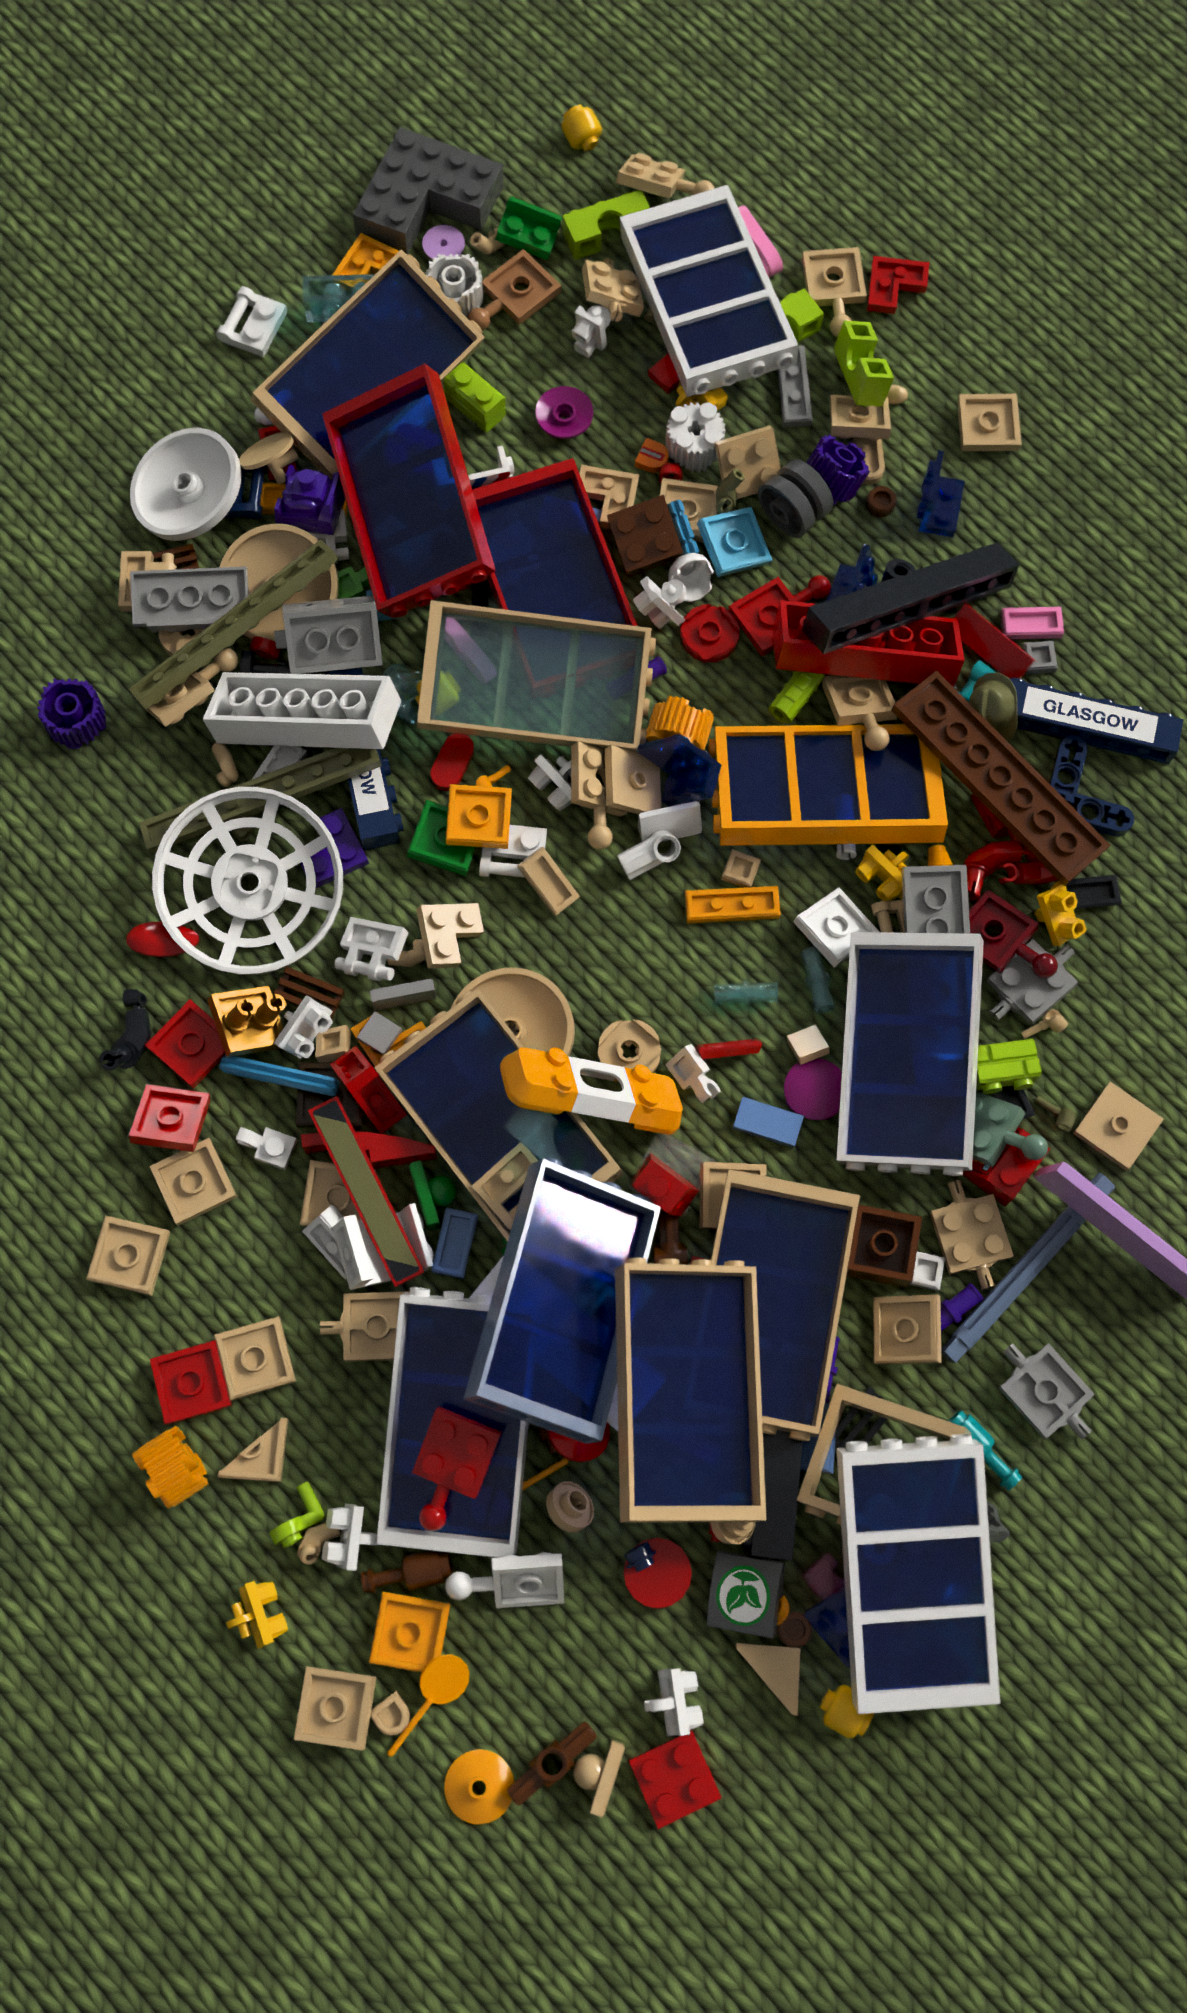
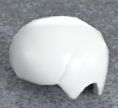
M688 553L676 558L669 569L668 581L673 579L680 580L686 587L684 601L693 602L702 599L712 589L710 577L714 572L710 562L702 554Z

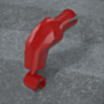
M1019 840L993 842L976 850L964 862L967 868L968 893L971 892L969 901H978L980 899L984 878L991 875L998 866L1007 863H1020L1022 855H1025L1026 859L1030 862H1038L1039 860L1025 846H1021Z

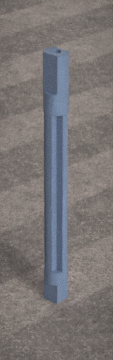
M1097 1173L1090 1181L1107 1196L1115 1189V1185L1101 1173ZM1068 1206L955 1330L952 1337L941 1348V1354L950 1363H956L967 1350L969 1351L1083 1225L1086 1219Z

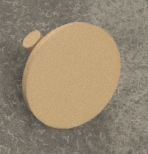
M281 432L256 442L239 458L241 467L245 470H251L268 465L278 484L286 482V474L283 467L299 459L294 448L290 449L294 442L292 435L287 432Z

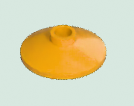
M483 1749L468 1751L452 1763L446 1774L444 1783L445 1798L452 1812L461 1820L471 1824L490 1823L502 1816L510 1806L512 1799L507 1793V1788L514 1783V1777L507 1762L498 1754ZM475 1781H482L485 1784L486 1790L483 1794L477 1795L473 1792L472 1785Z

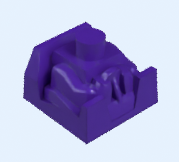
M289 465L285 475L286 489L282 493V498L277 499L274 507L275 524H287L308 532L333 536L346 498L339 472L333 473L332 479H330L328 475L320 471L304 469L296 472L294 466Z

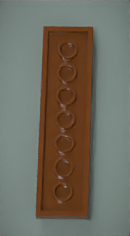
M937 670L893 705L891 711L1064 886L1111 846Z

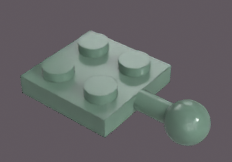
M976 1091L973 1142L974 1160L993 1167L1007 1144L1021 1149L1023 1155L1030 1160H1040L1046 1155L1048 1144L1045 1138L1038 1134H1031L1025 1137L1014 1133L1026 1114L1022 1107ZM966 1098L961 1099L936 1139L941 1147L961 1155L964 1154Z

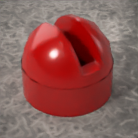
M669 462L663 464L659 473V482L662 484V478L682 481L683 471L681 466L676 462L675 464Z

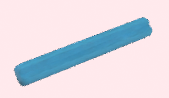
M223 1055L219 1064L220 1070L224 1073L324 1095L335 1096L339 1088V1081L334 1077L241 1057H226V1055Z

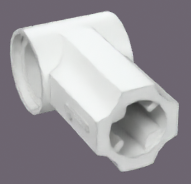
M659 830L653 833L649 839L618 854L617 857L628 879L631 880L663 862L674 861L680 854L681 846L678 839L667 830ZM663 839H670L672 843L670 850L665 853H659L657 850L659 842Z

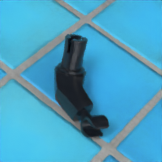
M126 989L123 993L124 1006L133 1007V1010L126 1012L124 1034L113 1044L111 1049L103 1051L100 1055V1062L108 1061V1063L101 1065L105 1070L111 1071L117 1067L121 1069L133 1067L144 1054L147 1048L145 1044L151 1039L149 1012L146 1009H142L147 1004V997L137 989Z

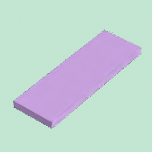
M1066 1162L1041 1167L1037 1170L1033 1178L1182 1297L1187 1299V1259Z

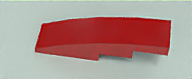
M356 1132L367 1156L370 1157L374 1169L410 1164L419 1160L421 1162L437 1160L436 1149L433 1145L399 1136ZM319 1133L301 1134L302 1147L306 1154L327 1151Z

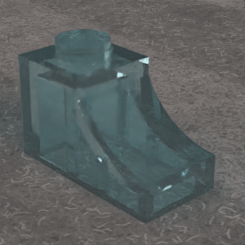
M520 1107L503 1126L540 1160L543 1158H553L562 1162V1166L566 1164V1161L561 1157L555 1146L554 1127L559 1120L552 1113Z

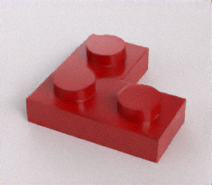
M873 256L867 311L895 314L898 290L926 293L930 262Z

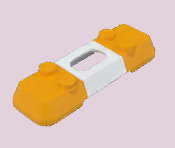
M521 1047L506 1055L500 1063V1071L506 1094L512 1103L521 1108L552 1114H561L563 1111L633 1123L635 1129L667 1135L676 1133L680 1127L683 1107L674 1081L669 1076L651 1073L644 1065L639 1064L630 1069L570 1057L556 1047L551 1048L547 1052ZM580 1075L618 1081L622 1086V1091L614 1092L588 1086Z

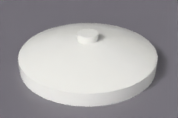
M204 428L182 429L162 438L143 456L132 478L130 502L138 521L155 536L173 541L191 539L209 531L229 512L240 489L241 465L235 450L222 436Z

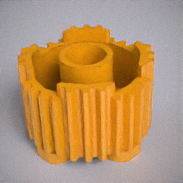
M669 696L666 702L655 703L647 727L646 739L649 743H653V746H656L654 752L662 757L670 758L674 753L675 755H681L687 760L697 762L705 751L714 714L705 708L701 712L700 709L697 710L695 707H690L688 705L689 700L684 697Z
M177 1426L166 1430L133 1453V1459L142 1471L146 1469L147 1474L150 1476L145 1481L149 1491L155 1499L160 1497L168 1509L175 1507L208 1485V1480L203 1477L207 1474V1470L197 1453H193L188 1444L181 1443L186 1437Z

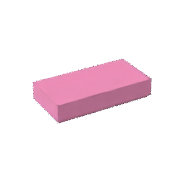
M1061 607L1001 609L1002 633L1011 640L1062 638L1064 635Z

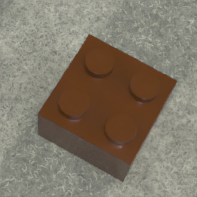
M664 495L607 515V520L627 578L675 561L676 558L683 555V550Z
M858 1204L846 1276L906 1288L913 1280L922 1217Z

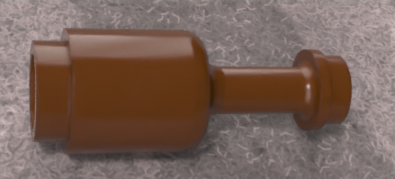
M427 1550L405 1555L399 1568L373 1573L372 1569H367V1571L361 1572L364 1593H376V1587L397 1582H404L410 1590L445 1583L446 1579L453 1573L450 1553Z

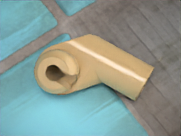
M326 1523L307 1529L297 1551L301 1562L306 1565L315 1563L324 1542L340 1537V1529L327 1528Z

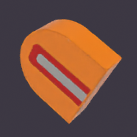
M646 438L635 460V467L650 473L660 472L662 465L668 462L669 453L667 448L659 442Z

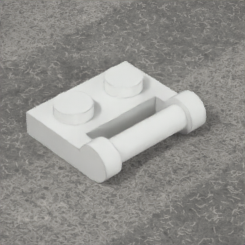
M242 286L236 294L237 301L224 325L219 326L216 337L226 344L264 357L288 312L287 306L255 294L250 288ZM247 305L254 307L241 333L234 332Z
M510 825L508 849L482 848L479 876L489 877V874L524 877L517 867L518 864L491 862V858L502 857L525 860L540 847L546 848L547 829Z

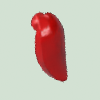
M162 922L140 924L130 930L126 936V943L129 948L145 956L163 958L186 953L173 940ZM183 926L177 927L194 947L198 945L199 935L195 931Z

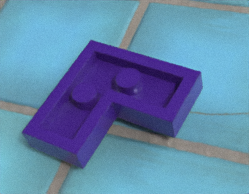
M342 808L320 817L331 833L339 851L343 876L369 864ZM326 847L311 856L316 875V888L334 880L331 856ZM301 862L300 865L305 873L304 865Z

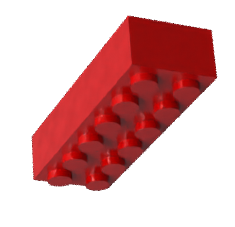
M780 600L773 624L776 669L917 684L923 682L937 670L955 687L964 663L958 619L929 616L823 654L802 631L808 608L815 604Z

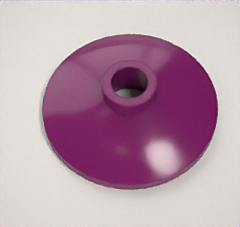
M570 386L555 387L546 391L539 398L535 409L536 420L540 428L552 437L560 439L574 438L584 433L591 425L593 405L589 397L577 388ZM567 416L568 419H561L560 417Z

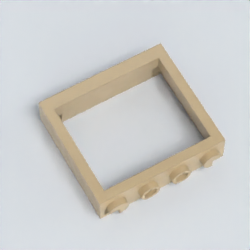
M837 1384L797 1501L806 1506L804 1512L824 1519L825 1513L838 1517L836 1524L841 1525L840 1505L814 1495L845 1404L950 1441L951 1435H971V1432L966 1427ZM962 1459L944 1460L922 1528L941 1526ZM855 1511L856 1527L857 1525L870 1529L869 1532L904 1529ZM936 1540L902 1542L901 1548L921 1554L922 1549L932 1552Z

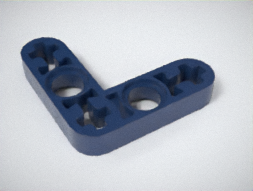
M1076 735L1065 737L1057 749L1049 784L1071 806L1074 803L1077 804L1075 810L1081 816L1082 807H1092L1096 811L1097 817L1093 820L1084 819L1097 832L1117 837L1125 835L1134 823V815L1129 808L1077 793L1087 754V744L1081 737ZM1069 746H1074L1076 754L1071 763L1066 762L1069 757L1068 748ZM1061 771L1069 772L1073 776V783H1061L1058 779V773ZM1105 811L1107 812L1105 816L1106 820L1104 821V823L1100 822V820L1102 819ZM1116 816L1121 817V822H1123L1121 827L1116 825V820H1114Z

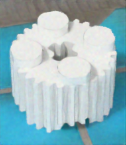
M437 254V258H432L433 262L429 261V270H426V276L433 277L439 283L444 295L448 299H454L460 305L462 314L468 316L472 309L479 308L483 303V280L478 261L475 262L474 257L470 258V254L462 255L461 257L458 254L455 256L450 254L449 257Z
M696 402V405L690 403L689 406L684 404V407L677 406L672 410L670 420L667 422L665 446L669 457L674 460V463L679 462L681 467L685 465V468L691 470V473H694L695 470L700 473L701 469L706 471V468L712 465V461H717L714 442L724 439L725 423H723L724 419L720 418V413H717L716 406L708 402L702 405Z

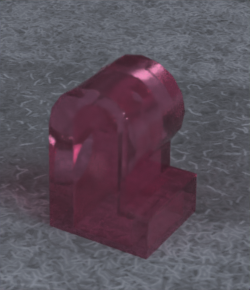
M825 1553L804 1571L800 1577L824 1605L833 1609H842L846 1607L845 1580L838 1578L832 1570L838 1563L830 1553Z

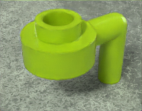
M308 1481L296 1487L308 1513L295 1517L271 1530L269 1535L275 1546L282 1543L283 1547L287 1548L303 1539L300 1534L301 1532L323 1520L324 1512Z

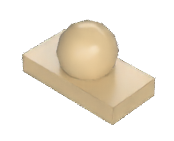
M612 1739L605 1761L596 1754H586L577 1760L573 1771L574 1779L579 1787L588 1791L596 1790L589 1811L591 1814L599 1817L605 1814L625 1750L623 1743Z

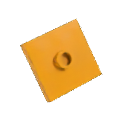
M450 784L446 845L508 849L512 788Z
M382 1592L369 1663L422 1672L432 1659L442 1655L451 1604Z

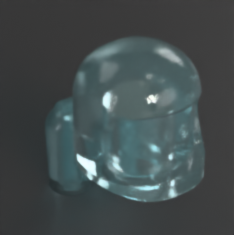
M392 664L384 670L382 676H390L401 699L396 716L414 725L417 723L418 714L410 702L418 695L416 686L422 680V673L417 670L410 671L401 664Z

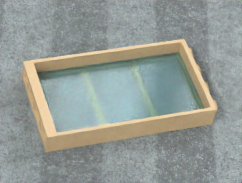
M431 600L417 729L571 747V745L577 742L602 749L613 745L638 752L640 746H645L647 729L642 728L643 716H648L650 699L645 698L646 686H651L653 668H648L649 656L654 657L656 638H651L652 628Z

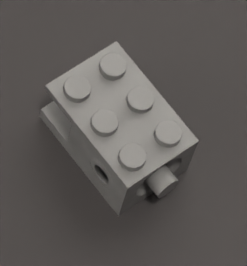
M373 595L282 605L285 630L274 631L276 649L287 648L290 674L383 665L377 610Z

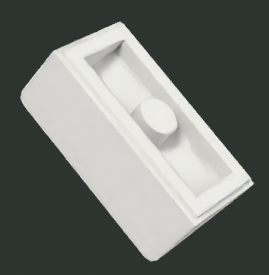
M699 801L640 813L638 816V829L641 841L649 839L653 833L659 830H667L677 839L700 834L702 832ZM663 839L660 842L669 841L670 839Z
M331 1205L302 1232L346 1280V1274L332 1229L344 1216L334 1205Z

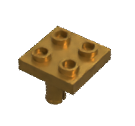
M269 986L215 993L209 996L207 1001L226 1057L280 1049L274 1041L283 1030L279 1013L286 1007L284 997L279 994L272 996Z

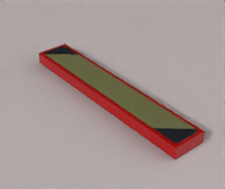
M338 1096L309 1109L308 1112L394 1287L396 1288L425 1273Z

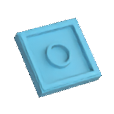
M752 507L701 518L696 523L717 577L768 565L772 561Z

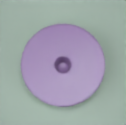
M438 225L426 232L423 237L422 246L426 255L431 259L433 257L437 258V254L446 255L447 257L450 254L452 256L456 254L460 256L464 250L465 241L462 233L455 227Z

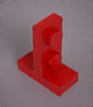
M354 1046L330 1064L380 1134L407 1116L376 1070L357 1046Z

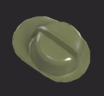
M997 672L987 673L974 684L969 703L1008 741L1016 733L1018 724L1016 688L1005 675Z

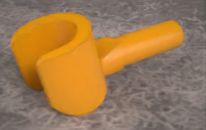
M506 765L493 775L480 776L477 778L475 786L493 787L492 784L509 773L511 768L509 765Z

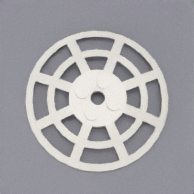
M234 787L219 790L199 799L187 807L172 822L156 852L152 871V891L156 909L164 927L173 940L187 954L204 965L222 972L239 975H259L277 971L296 963L309 954L324 939L332 927L340 908L343 894V868L339 851L331 833L322 820L306 805L276 790L261 787ZM240 798L267 800L262 819L244 817L223 822L215 805ZM279 804L289 807L303 816L320 836L304 846L290 830L275 823ZM203 812L212 829L196 843L188 858L171 853V847L182 829L194 817ZM240 828H259L255 845L236 846L229 831ZM271 833H276L287 840L296 851L279 859L273 852L267 849ZM218 838L226 853L219 858L215 866L199 862L198 860L206 847ZM326 847L331 856L334 870L333 898L315 895L316 875L311 856ZM301 862L306 873L305 892L288 888L286 871ZM166 865L184 870L183 891L188 908L172 916L167 908L164 894V871ZM194 874L211 878V887L214 895L198 904L193 890ZM248 874L257 876L259 880L258 886L252 891H246L241 887L242 878ZM288 900L302 904L295 917L282 928L274 912L281 906L283 901ZM221 907L226 913L233 916L228 934L214 927L204 915ZM314 907L329 911L316 935L305 946L295 952L287 936L303 922L310 908ZM263 919L271 933L268 936L259 938H240L246 920ZM196 920L198 925L209 935L224 943L219 960L211 958L195 948L181 934L177 927ZM276 942L284 957L276 962L258 966L231 964L237 947L257 948Z

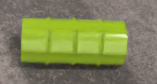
M794 671L791 679L784 684V688L776 695V698L768 707L769 712L781 723L790 724L795 716L800 713L805 703L809 702L811 695L818 690L817 687L821 684L825 675Z

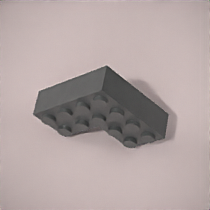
M399 127L353 213L356 236L358 237L362 233L398 251L402 249L408 255L430 212L482 230L504 188L503 164Z

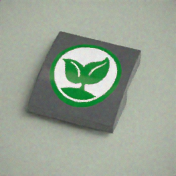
M719 1550L712 1575L707 1626L774 1638L777 1634L779 1599L783 1596L785 1562Z

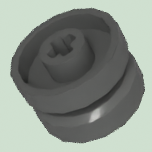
M797 459L787 462L777 471V476L774 475L758 489L759 502L768 518L782 532L795 538H800L814 526L815 521L821 520L832 510L834 504L832 493L820 474L809 464Z

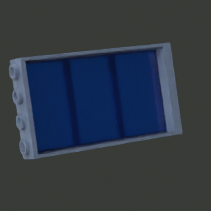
M543 1158L529 1165L463 1399L589 1444L602 1441L617 1383L615 1268L626 1263L628 1258H645L647 1264L661 1207L651 1203L650 1199L644 1195L626 1193L621 1191V1187L615 1183L599 1182L592 1179V1175L582 1170L572 1171L563 1167L562 1162L556 1159ZM630 1281L631 1324L642 1281Z

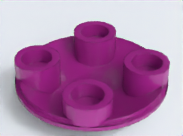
M821 1058L802 1065L798 1062L790 1069L785 1078L784 1095L786 1105L795 1113L803 1115L804 1118L809 1120H828L840 1111L842 1071L830 1061Z

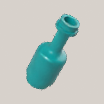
M959 1410L948 1420L954 1424L966 1427L971 1432L972 1439L983 1444L984 1462L1001 1478L999 1483L1001 1487L1004 1486L1009 1491L1021 1480L1022 1476L1018 1473V1469L1013 1468L1011 1470L992 1451L995 1443L994 1438L971 1414L966 1415L962 1410Z

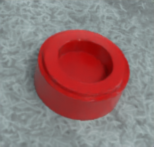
M263 637L252 638L250 650L255 652V655L270 660L279 658L281 649H276L275 641Z

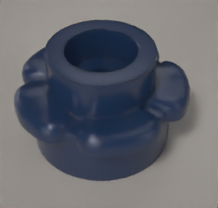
M648 1541L634 1547L624 1554L628 1562L626 1568L630 1569L634 1566L636 1572H639L654 1563L652 1556L656 1554V1550H652Z

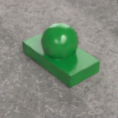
M421 1160L410 1163L409 1169L427 1228L430 1231L439 1229L441 1225L435 1206L445 1207L451 1204L457 1193L456 1185L453 1180L443 1175L434 1176L427 1182Z

